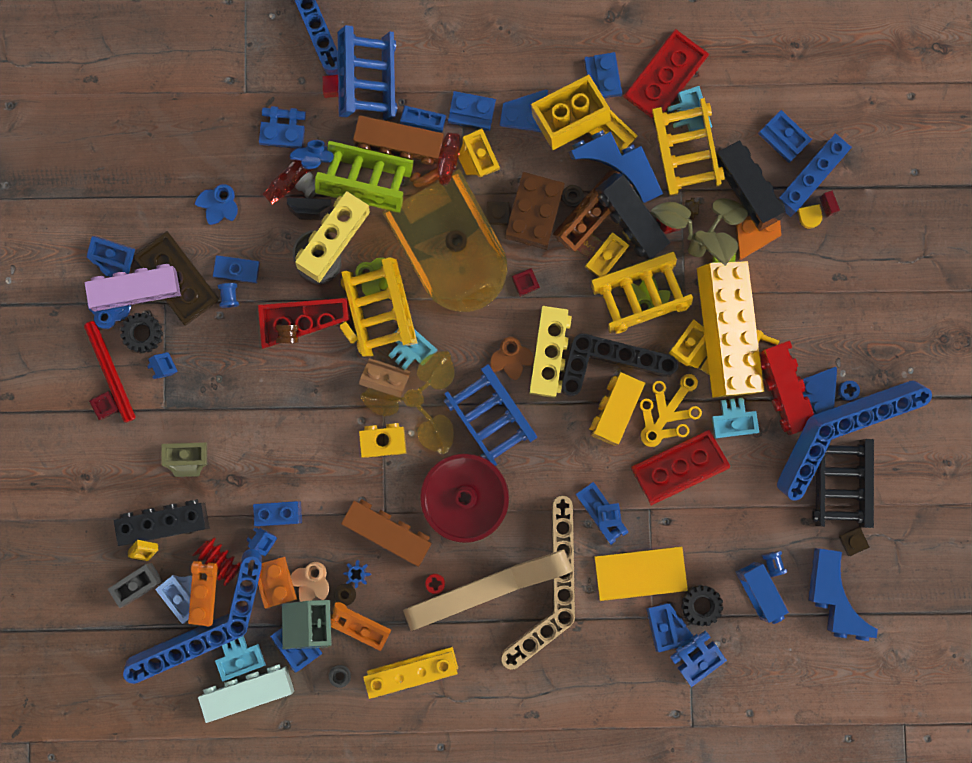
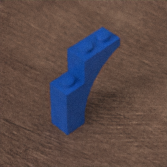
M602 130L592 135L593 140L587 143L581 140L573 144V150L568 152L572 160H594L623 174L643 203L663 194L642 146L635 148L633 144L623 149V154L621 155L611 132L604 133Z
M815 548L808 601L815 602V606L821 608H828L830 604L827 630L834 632L833 636L847 638V634L856 635L855 639L869 641L870 637L877 638L878 629L869 625L854 611L845 595L840 570L842 552Z

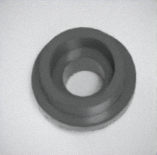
M336 665L330 670L329 681L333 686L342 688L350 682L351 673L346 666ZM342 672L344 679L338 680L336 673Z

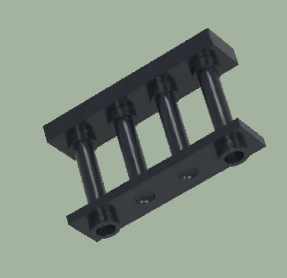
M861 439L857 446L829 445L816 470V509L812 511V520L815 522V526L825 527V520L857 521L859 527L874 528V439ZM825 454H855L859 457V466L857 468L825 467ZM825 476H855L859 479V488L857 490L825 489ZM825 498L857 499L859 501V510L856 512L825 511Z

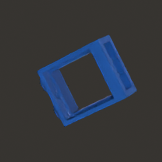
M754 562L736 571L759 618L768 623L772 622V624L784 620V615L789 612L764 564Z

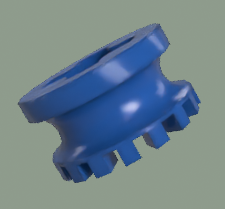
M845 381L838 387V394L843 400L849 401L859 396L860 387L854 381ZM847 385H849L850 388L854 389V392L851 393V397L848 393H844V389L847 388Z

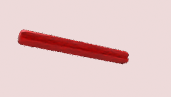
M95 321L87 322L84 324V328L124 422H131L136 416Z

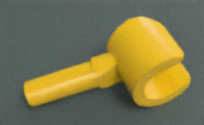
M757 330L758 343L761 339L775 345L779 344V340L768 337L762 331Z

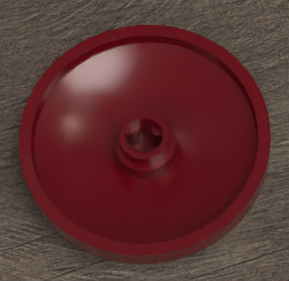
M456 454L441 460L429 471L421 489V507L427 522L438 534L455 542L468 543L486 538L501 525L509 507L510 496L505 477L492 462L475 454Z

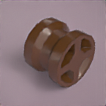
M276 325V330L278 331L276 343H299V338L296 336L298 325Z

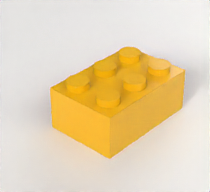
M590 75L531 104L532 116L552 150L611 121L610 107Z
M622 372L617 376H613L607 386V390L610 391L608 397L604 396L598 407L601 413L599 417H594L589 429L592 430L591 436L613 446L619 445L645 383Z

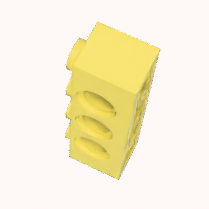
M347 191L343 197L339 196L334 203L333 211L330 214L327 213L322 219V226L318 231H314L308 239L309 244L305 249L302 248L295 257L297 269L320 283L369 215V205ZM342 215H347L350 217L345 222L338 220V218ZM333 232L337 234L334 239L326 238L328 233ZM317 250L324 251L321 257L313 256V253Z
M542 306L529 394L555 398L557 393H561L562 380H559L560 371L564 372L566 360L562 358V352L567 350L569 337H565L566 328L570 329L572 316L568 315V309ZM550 326H557L560 329V334L558 336H551L548 333V328ZM548 347L555 348L557 356L554 358L547 357L545 349ZM546 368L551 369L554 372V377L550 380L544 379L542 370Z

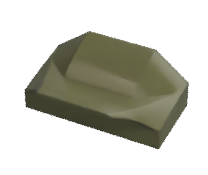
M207 443L161 444L162 466L169 468L175 477L199 476L203 467L207 465Z

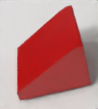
M338 75L322 76L324 98L338 97Z

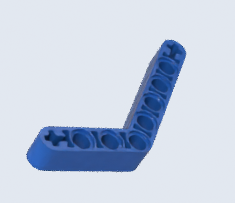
M294 0L325 73L329 76L338 75V51L316 0ZM306 3L313 4L310 9L302 8ZM315 22L321 23V25H320L319 28H317V29H312V28H311V25H312L313 23H315ZM321 42H329L326 48L319 47ZM331 56L335 64L334 67H331L327 57Z
M908 381L813 415L807 420L778 479V489L791 500H799L805 494L832 439L923 407L932 398L931 390L917 381Z
M249 549L243 553L229 614L213 620V625L211 626L201 625L131 656L125 663L124 679L132 684L141 682L245 635L262 567L261 553L255 549ZM250 560H254L252 571L248 570ZM244 580H249L252 582V584L249 586H245L241 582ZM245 601L248 604L246 606H239L236 603ZM238 621L243 625L235 627L232 623ZM220 631L222 634L215 636L211 632ZM199 640L201 641V644L194 645L191 643V641ZM178 649L181 652L178 654H174L170 650ZM157 658L160 662L153 663L150 659Z

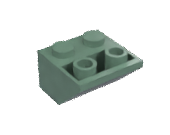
M330 600L302 601L281 605L283 650L327 648L331 646Z

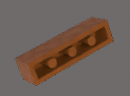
M359 115L353 141L358 148L378 150L380 153L388 155L392 153L410 160L412 158L420 159L424 164L433 165V163L439 164L444 133Z
M363 499L359 502L354 500L341 524L419 567L432 545V542L429 541L430 537L420 531L417 534L410 531L411 526L401 520L397 524L390 520V514L381 509L379 512L372 510V504Z

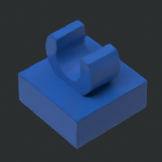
M169 352L154 355L148 359L150 362L147 366L148 369L153 368L155 375L152 376L153 379L171 376L178 372Z
M619 503L596 506L599 528L622 525Z
M254 528L253 530L256 534L253 539L247 538L248 547L258 550L261 555L266 556L277 540V537L262 528Z

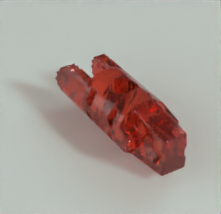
M447 133L441 146L437 166L438 181L443 186L450 183L453 171L456 170L460 153V134Z
M294 160L272 181L263 193V196L271 204H274L280 198L287 195L296 186L298 181L313 169H305L302 167L301 160Z

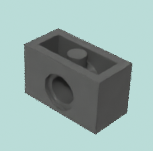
M150 563L145 564L108 588V591L118 607L121 608L161 584L163 580L153 564Z

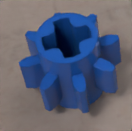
M356 560L355 566L348 563L347 566L350 570L343 573V575H348L349 578L346 584L354 582L355 588H358L359 582L366 585L365 577L371 575V573L365 570L368 564L361 566L359 560ZM353 569L362 570L360 574L361 579L358 577L354 579L352 577L354 575Z

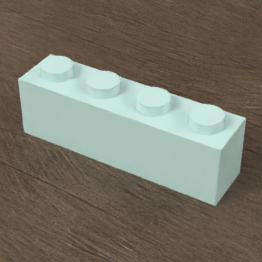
M280 664L267 668V673L259 675L258 671L246 675V680L238 682L236 678L225 682V687L217 689L215 685L204 689V694L200 695L198 699L205 722L208 723L293 694L294 688L287 666L280 667Z

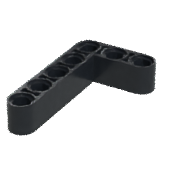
M581 333L574 338L571 344L561 390L568 397H574L581 391L589 358L664 377L676 372L678 362L671 355ZM579 339L586 340L588 343L587 349L580 350L576 345V341ZM599 345H606L609 353L607 355L599 354L597 350ZM627 350L630 354L629 360H621L619 351ZM642 355L650 357V366L641 364L640 357ZM579 360L583 365L582 370H573L571 362ZM664 360L672 364L671 371L666 372L662 369L661 365ZM568 381H574L577 384L575 392L567 391L565 386Z

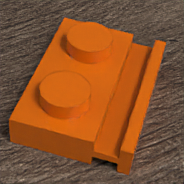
M281 557L262 563L258 587L264 608L296 600L297 597L286 558Z

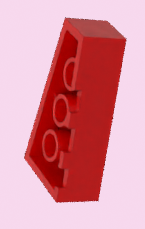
M348 298L258 305L262 349L280 344L276 343V338L278 337L276 325H298L296 336L301 337L350 320Z
M791 341L781 343L759 353L761 370H763L766 377L764 384L766 389L771 391L773 395V407L776 412L779 411L782 418L780 420L781 428L788 435L803 431L807 420L814 415L809 398L803 396V392H805L803 379L796 374L797 367H799L797 360L790 355L788 350L792 348Z

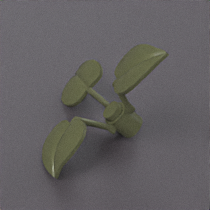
M727 198L717 199L712 205V210L719 216L709 231H697L693 234L692 221L689 219L691 212L682 204L665 202L655 206L650 212L668 227L682 229L688 225L689 235L687 239L691 240L688 252L692 256L702 257L707 249L725 266L737 252L738 243L726 233L716 234L713 231L722 218L728 224L737 225L742 223L748 215V211L740 203Z

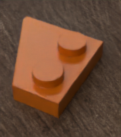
M747 216L742 223L735 225L739 260L744 259L781 236L780 220L761 231L757 229L750 216Z

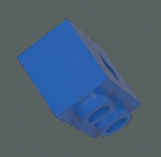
M301 501L253 504L254 526L302 523Z

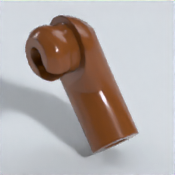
M439 167L423 176L419 172H415L410 176V181L413 182V186L419 188L438 180L443 176V172Z

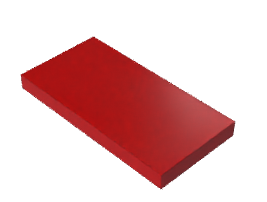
M675 29L625 93L624 98L654 120L653 109L661 107L662 113L666 112L667 108L678 97L677 94L685 88L708 58L709 53Z
M710 430L631 466V470L650 506L730 468L729 462Z

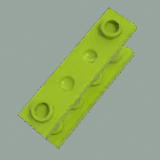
M329 141L328 151L332 152L334 157L326 174L317 172L315 193L338 198L339 196L343 197L347 191L369 206L400 213L403 192L399 191L403 176L410 178L412 175L414 160ZM340 162L352 164L348 179L335 176ZM361 167L374 169L369 184L356 181ZM382 171L395 174L390 189L377 186Z

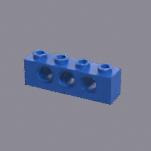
M836 133L778 198L784 203L785 213L789 217L797 212L852 148Z

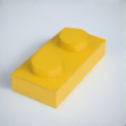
M612 232L585 267L598 278L605 276L630 245Z

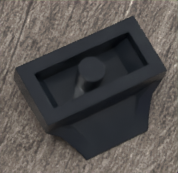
M287 197L289 210L301 220H322L327 213L330 214L333 211V203L329 199Z

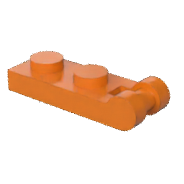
M194 561L191 566L192 584L188 624L211 626L213 625L217 564L208 563L205 565L202 562ZM202 573L207 575V579H202Z
M336 602L332 609L333 614H330L331 627L381 651L391 629L348 609L341 602Z

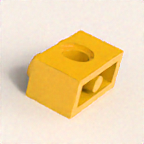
M399 423L386 424L384 429H377V425L364 426V431H359L362 458L407 454L404 427H399ZM386 434L389 438L388 444L383 447L379 446L377 443L378 436Z

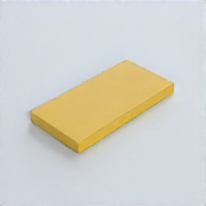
M682 546L594 556L599 601L688 591Z

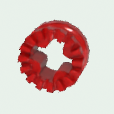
M440 574L430 575L425 582L426 589L432 594L440 593L445 587L444 578ZM434 577L442 583V585L438 586V590H434V587L429 586Z

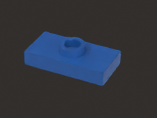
M404 105L400 124L442 133L446 115Z
M216 255L213 277L257 284L260 262Z

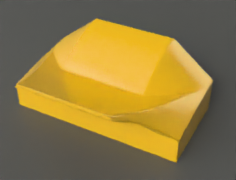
M483 129L463 137V144L457 156L466 175L483 177L500 170V166Z
M693 319L668 354L684 365H690L698 369L707 356L704 327Z

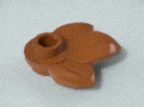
M514 337L505 338L500 344V349L493 353L491 357V369L493 372L504 369L505 373L513 380H517L520 377L523 365L530 366L534 364L531 351L522 347L520 341ZM507 345H514L515 350L508 352L506 349Z

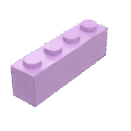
M162 264L156 266L157 269L153 270L140 268L131 274L118 272L109 278H104V276L92 277L91 281L85 282L88 306L92 311H100L181 296L177 271L169 264Z

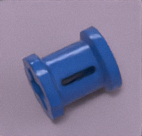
M237 283L218 285V289L221 292L219 307L231 308L239 306V302L236 300Z
M782 551L762 555V558L766 560L770 577L788 572L783 566L781 559ZM773 559L775 560L777 568H775Z

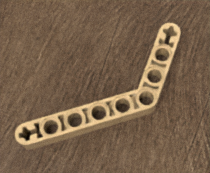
M558 496L552 502V553L557 552V547L560 544H566L569 547L567 557L573 571L566 578L557 577L553 579V612L502 652V663L507 669L518 668L574 623L573 504L567 496ZM561 499H564V503H568V508H564V515L569 514V519H556V514L561 515L560 508L556 507V504H559ZM562 521L566 522L569 527L565 534H559L556 529L558 523ZM559 590H569V598L564 601L558 599ZM562 611H567L570 614V619L566 623H561L558 620V615ZM544 625H550L553 628L550 636L545 637L541 635L540 630ZM526 639H533L535 647L531 650H526L523 648V642ZM519 646L521 652L525 655L521 657L519 653L515 657V663L512 661L506 662L508 659L507 654H516L518 650L515 647Z
M560 550L522 562L405 608L403 612L410 631H413L517 589L566 575L573 570L565 550Z

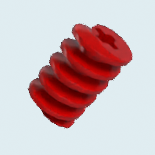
M214 537L207 540L193 556L200 554L198 561L206 560L205 565L208 563L217 564V572H219L217 580L220 581L226 578L223 584L226 586L238 574L241 562L233 564L235 556L226 558L229 551L220 552L222 544L214 546L213 544L216 540Z

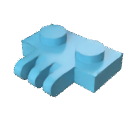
M700 86L679 92L677 95L680 103L668 107V112L675 110L679 112L700 107L699 101L703 98ZM702 116L680 120V122L673 124V128L687 125L689 132L704 129Z
M416 330L415 334L418 344L407 346L403 345L400 341H396L398 345L388 355L392 359L399 353L400 356L395 360L397 364H400L405 358L407 361L402 365L404 370L414 360L424 366L438 351Z
M743 397L738 398L739 407H736L735 399H729L730 408H727L726 400H721L722 415L712 417L715 439L759 433L757 412H745Z
M242 636L238 638L240 642L238 645L236 639L230 642V648L228 643L222 645L225 657L215 660L222 682L266 665L259 644L248 648L245 638Z

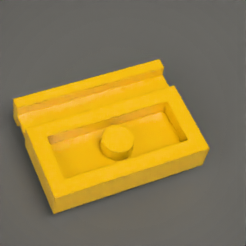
M610 110L611 121L588 132V134L592 136L602 130L604 133L611 132L622 154V150L629 147L637 139L638 135Z

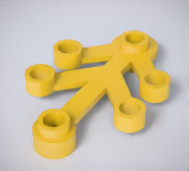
M686 374L681 377L679 381L680 388L667 406L664 395L666 390L665 383L656 381L652 385L659 418L654 424L651 413L653 402L650 399H644L640 402L639 407L643 411L645 428L641 431L640 437L644 445L655 447L661 443L663 438L686 437L689 434V427L685 424H680L673 429L662 430L667 422L689 418L696 420L701 417L702 411L697 406H693L689 410L674 412L685 395L696 389L698 380L694 375ZM688 378L693 381V385L691 387L687 386L685 383L686 379ZM656 384L662 385L663 389L661 392L655 390ZM645 401L650 403V408L648 410L644 409L642 406L643 402ZM692 409L698 410L697 417L691 415ZM680 427H684L686 429V433L684 435H681L678 430ZM649 432L655 433L656 438L654 440L648 438Z

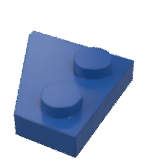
M542 90L503 103L500 126L542 132L532 116L531 104L546 97L548 90Z
M92 236L87 258L93 264L99 266L100 271L106 276L113 277V274L118 272L129 274L135 248Z

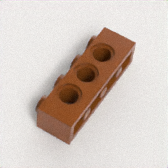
M609 170L552 234L566 249L575 252L609 215L611 211L600 203L597 198L599 194L595 189L613 173L619 172Z

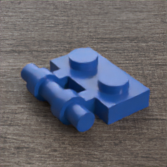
M275 106L262 108V116L270 117V123L261 122L260 145L303 148L305 127L297 125V120H306V112L298 111L296 108L284 110ZM278 118L289 119V124H279Z
M706 630L700 635L696 634L693 636L691 642L683 648L682 646L677 648L676 653L670 657L674 664L680 660L684 661L678 667V670L691 687L727 661L713 641L707 646L704 642L711 638ZM696 648H699L700 651L691 658L688 656Z

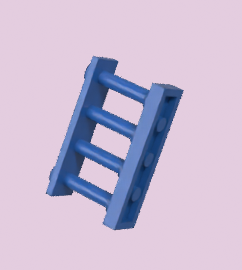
M345 25L337 32L339 117L347 118L356 109L383 112V120L389 121L397 113L394 69L396 40H394V32H388L382 37V40L356 37L353 26ZM354 46L382 49V61L356 58ZM362 67L382 70V82L356 79L354 77V68ZM355 88L383 91V103L358 101L355 98L354 90Z
M488 364L481 369L483 374L479 380L453 397L449 392H446V399L443 401L450 411L455 409L484 452L480 456L488 459L496 466L497 463L494 460L496 457L521 440H528L530 443L538 437ZM485 385L487 387L491 385L495 391L492 394L493 397L464 415L457 404ZM503 403L507 409L504 412L505 415L476 433L470 422L496 404L500 405ZM515 421L520 428L517 430L518 433L491 451H488L482 440L507 423Z

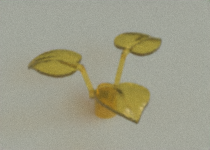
M448 351L436 352L426 357L420 363L417 375L420 380L426 383L419 387L418 390H408L401 398L372 388H368L360 395L362 401L370 410L382 416H391L397 413L399 410L398 401H404L407 406L417 408L428 419L418 429V439L421 444L427 449L441 454H446L449 451L454 438V429L451 421L441 414L432 419L421 406L424 402L422 391L429 385L434 389L441 390L447 388L454 379V366L451 354Z

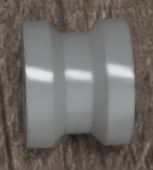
M308 172L298 181L295 188L298 191H302L305 198L312 199L317 194L315 193V179L313 174Z

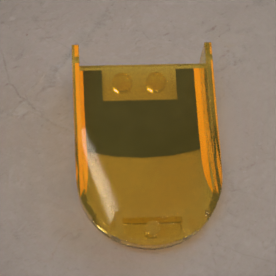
M460 169L404 200L400 213L390 210L382 212L425 290L439 305L453 311L470 312L485 307L499 295L507 275L506 255ZM459 230L467 237V245L460 252H452L446 246V236L451 231ZM455 238L452 240V243L459 245L460 240Z

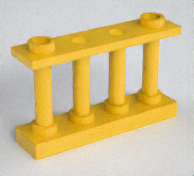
M705 98L700 99V107L670 114H667V112L662 113L661 107L652 111L669 197L678 195V190L682 189V186L715 180L716 187L722 184L721 180H725L723 168L718 167L708 117L712 116L710 103L705 102ZM702 116L704 129L676 135L666 133L665 126L669 125L670 122ZM703 137L707 139L709 150L677 157L670 153L669 147H672L673 144ZM711 159L713 171L683 178L675 177L674 168H677V165Z
M674 251L591 281L594 295L599 293L603 295L613 322L608 323L609 334L614 332L616 334L623 333L628 327L676 310L677 312L685 311L692 305V294L683 297L672 271L676 267L677 261ZM659 272L665 274L675 299L665 304L662 303L652 279L653 274ZM639 279L644 281L654 305L653 308L645 311L641 310L631 285L633 281ZM619 286L624 288L634 313L625 318H621L611 293L613 288Z
M390 257L382 259L383 266H381V269L355 277L353 272H341L343 277L341 278V285L347 293L358 337L357 348L362 357L374 356L372 348L400 341L403 345L407 346L418 344L397 259ZM382 277L387 280L388 287L386 290L359 298L356 285ZM388 298L392 300V311L364 319L361 306ZM390 320L397 321L399 329L396 333L369 340L366 327Z
M452 646L367 670L368 675L363 676L368 697L371 699L457 675L458 664Z

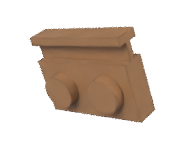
M369 358L360 377L359 385L401 398L411 371Z

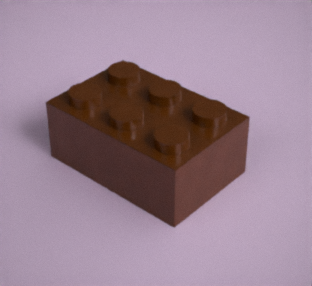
M523 172L505 239L547 250L565 183Z

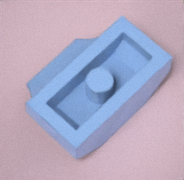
M172 575L155 590L179 621L184 624L189 618L192 576L178 577Z

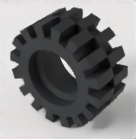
M134 313V316L129 315L128 320L123 321L124 326L120 328V331H122L120 337L123 339V344L130 350L137 353L152 352V349H156L158 347L157 344L162 342V326L151 315ZM139 325H146L149 328L150 334L145 341H137L134 337V330Z
M697 585L685 592L686 595L682 597L683 603L681 608L683 609L684 616L690 622L699 626H710L711 623L717 622L718 617L720 618L722 615L721 611H723L724 607L722 606L723 600L715 589ZM699 597H706L710 601V610L705 614H698L694 609V602Z

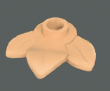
M312 562L306 568H297L290 575L293 586L299 587L300 602L312 601L316 596L321 600L327 597L329 584L325 579L327 572L322 563ZM316 569L319 570V575L317 577L314 576V571Z

